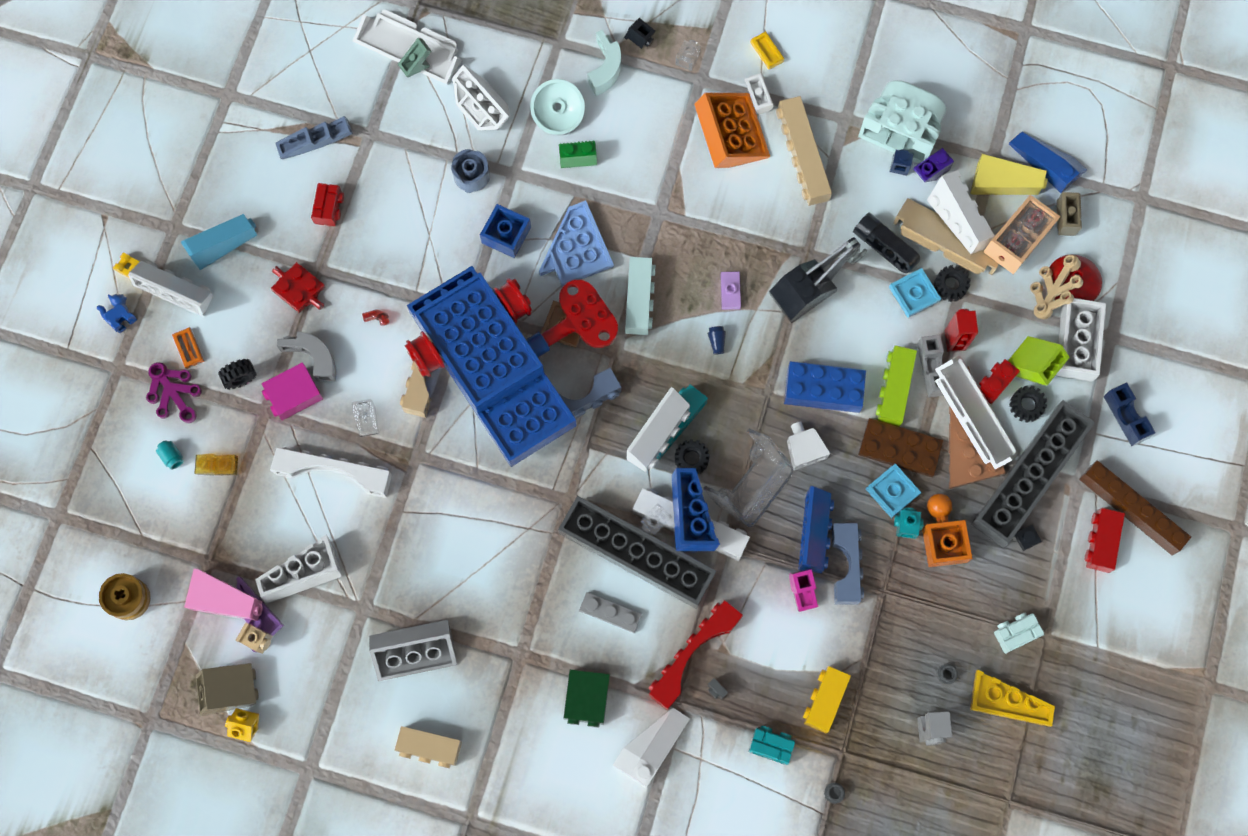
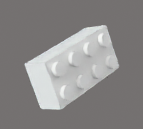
M1074 298L1072 303L1062 305L1058 344L1064 347L1070 358L1055 376L1093 382L1100 375L1106 303Z

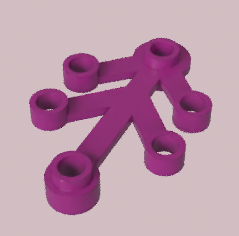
M153 363L148 370L152 382L149 393L146 395V400L150 404H156L159 401L157 391L161 382L164 388L160 405L156 410L157 416L161 419L169 416L167 408L171 397L180 410V419L188 424L194 422L197 417L196 412L191 407L186 406L177 392L190 393L193 397H198L202 393L201 388L196 384L190 386L170 383L167 377L179 378L182 382L186 383L191 380L192 376L187 370H170L163 363ZM158 370H162L159 375H156ZM183 374H188L187 378L182 379ZM194 388H198L196 393H192ZM152 395H155L154 400H150ZM162 410H165L164 415H160ZM188 414H192L190 419H186Z

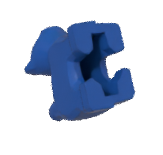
M108 294V298L114 308L106 312L104 306L98 305L97 310L100 311L102 318L116 332L122 333L126 327L121 323L126 320L132 325L137 321L136 316L126 306L127 297L124 294Z

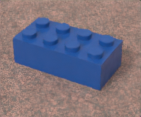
M790 361L787 368L784 404L860 413L864 401L866 370Z

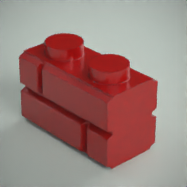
M323 183L317 184L311 215L314 224L336 226V221L340 220L341 217L339 206L344 201V193L341 191L340 186Z

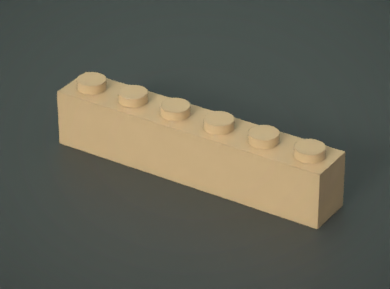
M801 96L779 101L776 114L778 119L782 121V133L786 135L788 140L786 145L788 151H791L793 156L791 157L792 165L798 171L797 180L803 187V199L807 200L808 206L830 201L832 192Z

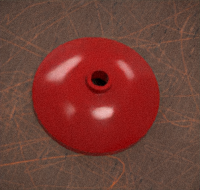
M1067 255L1059 257L1050 265L1049 268L1053 272V283H1055L1064 267V258ZM1075 255L1081 261V265L1078 270L1068 274L1063 285L1070 282L1071 277L1075 274L1079 275L1083 280V285L1079 288L1071 289L1069 292L1075 299L1094 301L1102 289L1100 271L1089 259ZM1061 294L1056 296L1054 300L1060 299Z

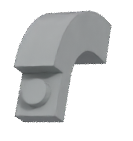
M297 332L296 339L290 336L277 339V347L281 352H304L313 357V376L316 381H336L334 359L320 339L304 332Z

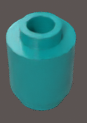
M165 440L158 444L156 453L166 467L173 470L183 464V456L173 441Z

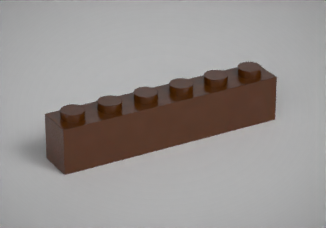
M1098 460L1090 465L1079 478L1082 483L1115 510L1125 513L1124 517L1170 555L1180 552L1191 539L1187 532Z

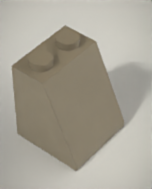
M251 663L202 669L195 676L200 716L235 710L236 708L251 707L256 704V700L259 698L258 689L254 688L256 671L255 668H252Z

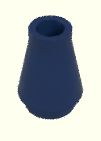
M710 327L707 334L713 354H724L726 336L724 327Z

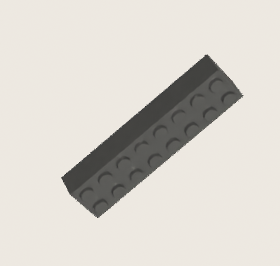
M1062 400L1055 407L971 525L1004 548L1009 544L1095 422Z
M578 495L558 529L560 535L697 609L716 574V570L681 551H676L672 546Z

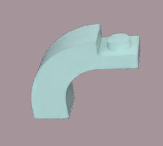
M603 30L596 32V42L606 59L599 68L587 73V82L595 96L611 88L621 71L620 46L617 41L612 43L609 35H605Z

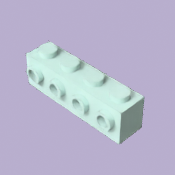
M630 257L625 334L648 335V329H652L653 318H649V311H653L654 300H650V293L654 294L655 282H651V276H655L656 266L652 265V258Z

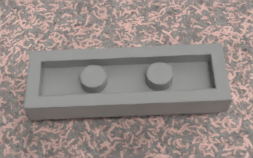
M586 592L579 612L635 633L642 615Z

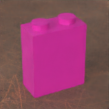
M303 362L261 383L264 388L261 391L266 401L270 400L273 405L270 407L275 417L279 416L282 421L323 400Z

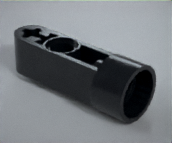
M870 212L860 220L853 230L855 235L871 246L902 273H909L920 262V255Z

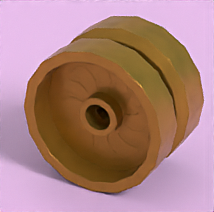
M126 573L115 574L107 578L101 585L99 603L106 613L115 618L125 621L134 620L142 616L148 609L150 591L145 583Z

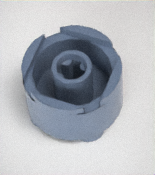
M465 149L454 156L451 170L456 185L466 193H472L484 188L490 180L489 166L484 154L480 151Z

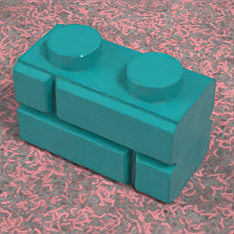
M762 725L760 728H755L748 752L788 765L795 745V741L791 739L792 736L780 732V735L772 733L773 729Z

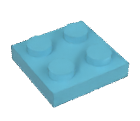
M922 268L889 285L891 292L907 318L941 300Z
M896 464L866 487V491L890 518L894 517L921 494V491Z

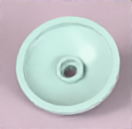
M552 79L544 82L535 90L531 98L530 110L532 118L539 128L550 134L561 135L574 130L580 124L585 112V102L581 92L574 84L562 79ZM556 103H560L562 105V108L560 110H557L555 108Z

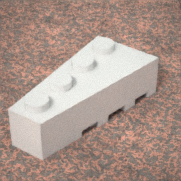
M957 170L941 176L927 201L969 253L973 254L986 249L995 235L984 216H980L978 213V205L975 200H971L967 193L969 189L966 184H962L959 178L961 174Z
M327 534L313 545L310 544L305 547V550L296 556L293 555L288 558V561L275 566L256 579L260 597L266 604L342 577L332 542Z

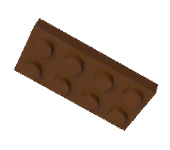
M869 418L858 455L892 466L896 464L899 468L933 477L943 440Z

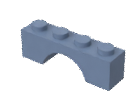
M609 368L594 376L593 388L586 397L571 400L565 398L560 393L559 395L573 416L580 417L586 413V410L601 406L603 401L617 398L620 395L619 393H621V386L612 369Z
M834 523L831 527L832 547L844 553L849 565L846 577L834 584L835 605H858L861 599H864V588L860 587V580H863V568L859 566V560H862V548H859L858 541H861V529H858V523Z

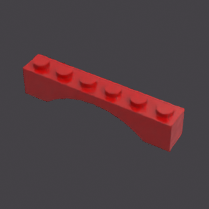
M725 600L722 604L718 602L711 610L713 615L701 622L698 626L701 630L697 635L693 633L686 641L688 646L684 650L680 648L673 657L676 661L672 665L667 664L661 672L663 677L659 681L655 679L648 688L650 690L649 696L667 711L680 696L682 673L691 655L708 640L730 633L743 617L739 611Z

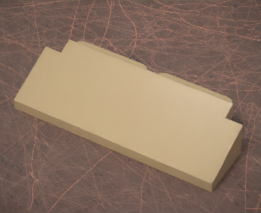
M907 198L893 224L897 225L899 220L903 221L900 228L903 236L933 252L943 251L946 259L975 274L984 272L986 267L989 266L992 268L989 274L993 275L999 263L984 253L985 249L970 254L938 213Z

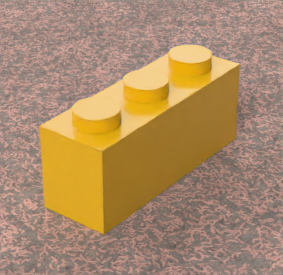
M830 666L825 670H821L818 681H820L818 689L814 688L810 697L813 700L811 707L807 706L803 714L805 725L824 733L829 732L851 675Z

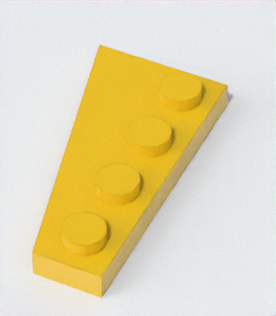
M976 670L970 710L1048 727L1052 726L1055 706L1035 696L1028 695L1016 687L1007 685L995 677L988 676L980 670Z

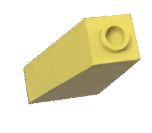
M982 154L976 167L970 194L1038 195L1042 189L1046 188L1048 179L1045 178L1047 171Z

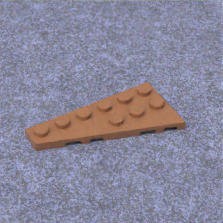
M949 407V489L1004 475L1005 470L1003 466L994 469L991 462L987 464L983 462L952 408Z

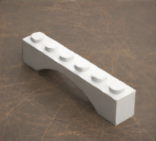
M286 446L283 449L276 448L270 469L276 475L290 478L311 471H335L354 479L368 494L387 497L392 478L388 468L383 466L373 468L364 462L354 464L350 463L348 459L339 458V460H334L331 456L325 454L315 456L312 452L302 450L301 453L295 452L293 448Z

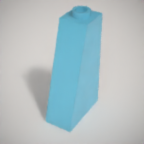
M242 214L181 241V244L199 270H202L257 236L254 230L256 225L251 218L247 219Z

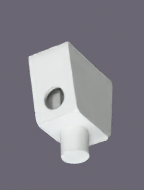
M802 422L791 425L794 435L788 437L787 445L794 471L828 459L830 453L814 428L805 431Z

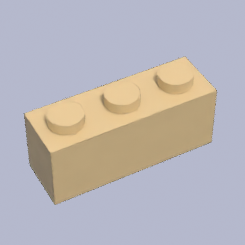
M401 726L395 751L400 752L399 756L411 759V755L419 757L418 761L430 764L431 760L439 762L438 766L450 768L451 765L456 766L462 741Z

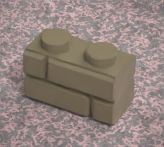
M1063 192L1057 199V214L1061 216L1057 221L1058 235L1076 236L1081 230L1080 193Z

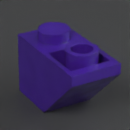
M941 148L913 169L924 182L935 181L950 171L954 160Z

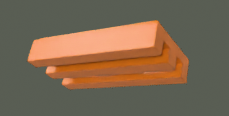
M190 327L172 334L186 369L192 365H197L199 362H204ZM186 333L190 337L198 358H195L185 335ZM179 336L183 339L191 361H187L178 338Z

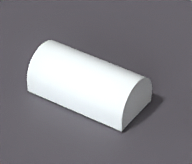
M762 73L744 79L756 113L763 114L773 108V103Z

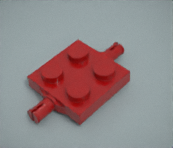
M296 262L286 272H283L278 266H275V269L273 268L272 273L277 275L279 280L271 287L272 292L298 313L311 304L318 308V310L324 307V303L318 300L317 297L325 288V285Z

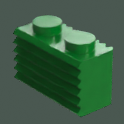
M589 140V142L582 141L580 143L578 141V143L571 142L569 144L567 142L566 144H559L561 168L597 165L596 144L594 140L592 142Z

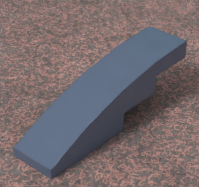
M343 116L329 124L323 122L311 129L305 127L279 140L275 144L280 158L286 159L322 148L353 133L348 119Z

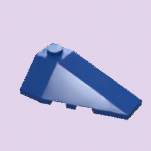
M1024 132L1019 133L1009 142V145L1032 167L1047 171L1045 178L1060 193L1087 171L1073 156Z

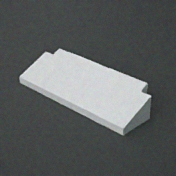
M383 10L381 14L377 13L375 19L363 15L353 38V42L397 62L402 59L417 38H422L432 52L426 58L430 67L421 71V73L447 85L462 62V59L455 56L458 52L455 41L427 28H422L418 32L416 31V23L387 10Z
M958 355L936 368L935 370L940 378L935 380L983 462L985 464L991 462L994 469H997L1012 461L1019 452L961 356Z

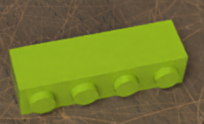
M894 345L892 351H888L886 362H889L888 369L885 368L882 378L885 380V385L881 386L879 397L882 400L881 404H877L875 415H878V421L898 427L902 424L917 350Z

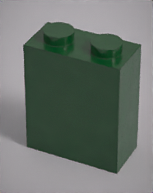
M570 669L563 716L564 720H568L567 724L579 725V722L588 723V727L599 728L600 724L604 725L610 674Z

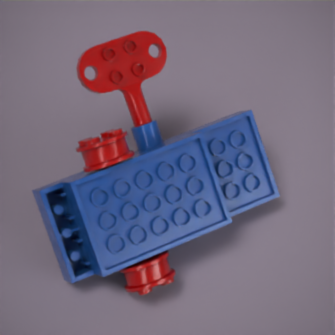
M471 266L407 305L409 313L421 332L420 336L412 341L407 340V344L404 346L423 377H431V373L440 367L447 369L510 467H513L577 426L575 417L544 373L543 365L538 358L550 351V346L571 333L579 334L583 341L591 347L604 348L609 346L617 337L618 323L596 289L589 282L572 280L567 282L559 293V303L566 318L542 334L537 332L525 339L515 324L524 315L530 316L532 308L527 295H522L519 289L521 288L515 278L513 280L508 278L506 280L507 283L503 286L491 289L482 274L477 273L474 267ZM571 287L578 289V293L575 295H570L567 291ZM603 332L608 333L610 336L606 341L599 338V335Z

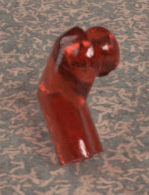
M376 309L362 313L364 322L376 319L380 322L381 326L388 325L390 322L388 314Z

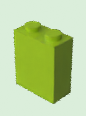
M1027 336L1008 362L1020 370L1016 377L1047 386L1070 357L1061 344Z

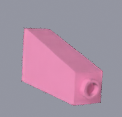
M194 569L184 608L258 621L262 613L263 601L204 571Z

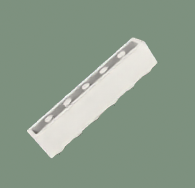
M642 488L632 513L675 532L673 499L668 496L663 498L657 495L658 492L653 489L647 488L646 490ZM711 519L714 524L716 538H718L720 543L715 551L739 561L750 537L741 529L737 528L734 530L729 528V524L720 520L716 522Z

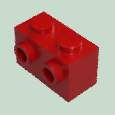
M1006 359L1001 364L997 362L990 370L993 372L990 377L985 376L979 383L982 393L991 405L1020 372Z

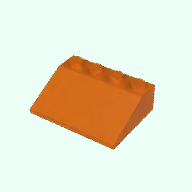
M704 93L694 104L715 168H731L770 157L749 93Z

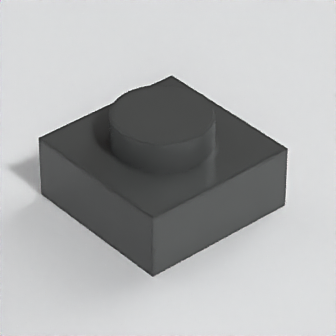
M715 678L707 685L710 688L708 692L715 699L719 697L722 700L728 694Z

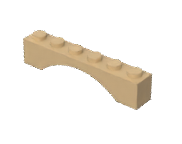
M413 361L411 367L413 372L406 381L407 391L405 395H402L400 405L405 413L426 418L431 403L426 385V376L423 377L416 363Z

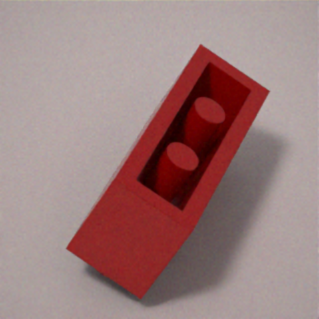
M960 309L954 314L944 330L947 352L966 351L978 334L976 310Z
M1100 508L1096 513H1093L1091 523L1094 524L1093 530L1090 531L1088 536L1090 547L1085 554L1086 568L1106 573L1115 570L1125 513Z

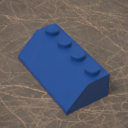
M810 486L805 498L798 571L812 569L813 573L822 574L824 568L827 569L829 557L825 555L826 549L830 547V538L827 537L828 530H831L832 519L829 518V513L833 511L834 500L831 499V493L814 486Z

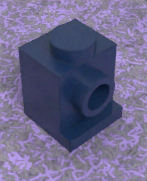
M895 150L889 172L907 176L914 154L909 153L907 150Z

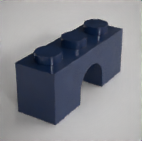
M1127 382L1111 389L1103 396L1131 447L1149 439L1156 433L1147 416L1142 418L1136 412L1134 407L1136 397Z

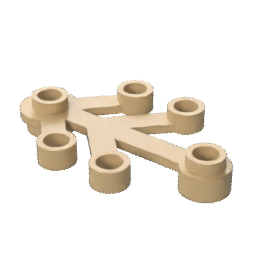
M1067 255L1064 258V267L1055 283H1053L1052 279L1053 272L1048 266L1040 269L1039 274L1045 281L1048 295L1044 300L1042 294L1043 286L1039 282L1031 284L1030 290L1035 294L1037 302L1034 308V315L1037 318L1048 319L1052 315L1053 309L1073 302L1074 296L1069 290L1081 287L1083 285L1082 278L1079 275H1074L1071 277L1070 282L1064 285L1063 283L1070 272L1079 269L1081 261L1077 256ZM1061 294L1060 299L1053 301L1056 296Z

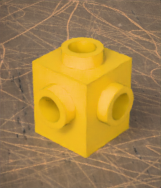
M236 708L233 714L227 717L225 727L228 728L227 736L251 742L258 730L259 714Z

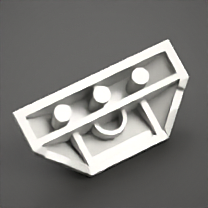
M462 65L452 78L456 105L478 130H499L510 117L508 104L486 79L467 66Z

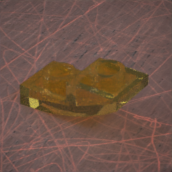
M196 455L194 474L237 475L238 456Z

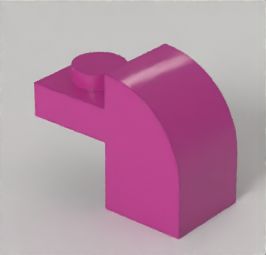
M812 569L790 573V586L794 593L797 610L801 612L818 607L814 592L816 585Z

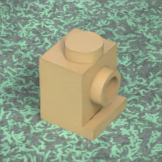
M245 622L236 641L263 654L269 648L273 636L255 625Z

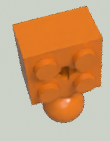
M940 493L931 496L927 502V509L936 518L937 523L926 524L922 529L928 567L968 563L972 559L966 521L948 522V515L952 511L951 499L947 495ZM945 540H946V543H947V544L950 543V546H949V547H947V546L944 545V541H945Z

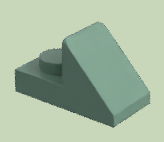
M417 38L399 61L398 66L406 77H411L430 67L426 58L432 51L422 38Z

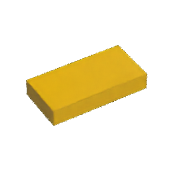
M766 31L750 40V43L769 70L784 62V57Z

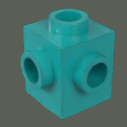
M904 508L898 515H895L894 526L897 527L896 536L916 539L919 536V530L923 528L924 520L921 518V512H916L914 508Z

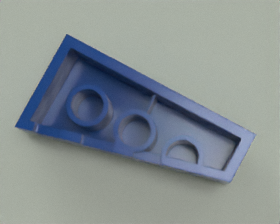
M676 468L671 475L676 551H715L720 543L714 532V524L708 513L709 509L702 494L703 490L696 468Z

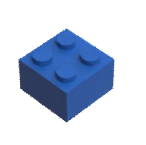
M496 204L480 233L481 243L515 258L531 229L530 219Z

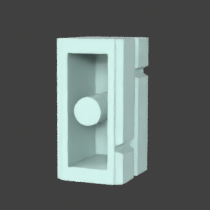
M1025 612L1016 616V621L1011 624L1006 621L997 625L999 629L994 634L1005 654L1044 635L1033 613L1027 616Z

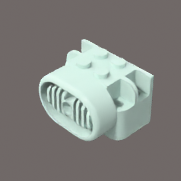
M891 81L886 84L880 98L875 99L870 106L868 114L864 117L858 137L894 153L895 150H907L909 153L914 154L912 161L921 163L930 156L941 132L940 123L946 113V106L938 96L908 82Z

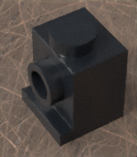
M638 18L629 27L624 39H630L641 49L644 46L648 48L654 41L652 37L656 31L641 18Z

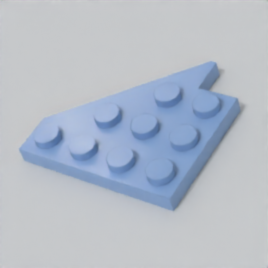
M586 201L568 208L539 270L540 276L555 271L562 287L572 280H581L614 267Z

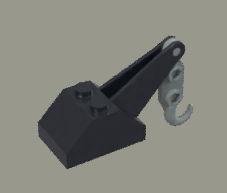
M853 237L818 263L814 259L799 264L785 274L769 291V294L788 320L793 323L837 292V287L831 281L846 262L854 264L866 254L867 249H863L860 253V243ZM838 256H840L826 272L823 270L827 265H829Z

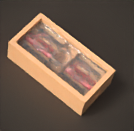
M1030 195L990 241L984 253L1009 272L1015 274L1061 216Z

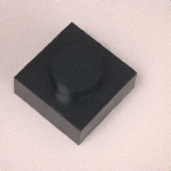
M1033 525L1015 534V538L1022 551L1042 542Z

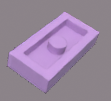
M721 272L722 310L740 309L739 272Z

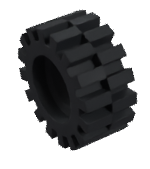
M950 265L949 268L947 266L944 267L943 270H940L934 282L935 290L938 291L939 296L942 295L943 300L948 298V302H952L953 299L954 301H958L959 298L962 299L970 287L969 283L971 280L968 278L969 274H964L965 269L959 270L960 266L957 265L955 268H953V265ZM955 278L959 282V287L954 290L948 288L945 284L946 279Z
M249 359L230 362L231 364H226L218 372L224 388L228 390L231 388L235 389L236 387L240 388L241 385L245 386L247 382H252V379H255V376H257Z
M1027 385L1019 388L1010 399L1009 407H1012L1010 411L1011 413L1014 412V417L1018 416L1021 422L1023 420L1026 423L1029 421L1033 422L1046 411L1047 404L1045 403L1047 398H1043L1045 396L1044 392L1040 393L1041 389L1039 388L1035 390V386L1028 388ZM1031 398L1035 402V408L1031 411L1025 410L1021 404L1022 399Z
M690 439L688 442L687 440L683 441V444L680 443L675 451V465H677V468H696L697 474H702L709 464L710 454L708 453V448H705L704 443H699V440L693 441V439ZM689 451H694L698 453L700 459L698 463L691 465L685 461V454Z

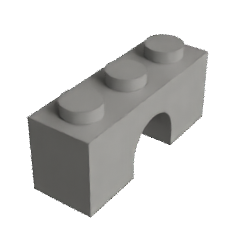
M939 334L921 337L917 346L928 398L944 396L935 380L940 378L935 369L943 365L942 355L944 350L941 336Z
M932 712L917 718L919 741L926 742V746L945 743L946 739L952 737L950 712Z

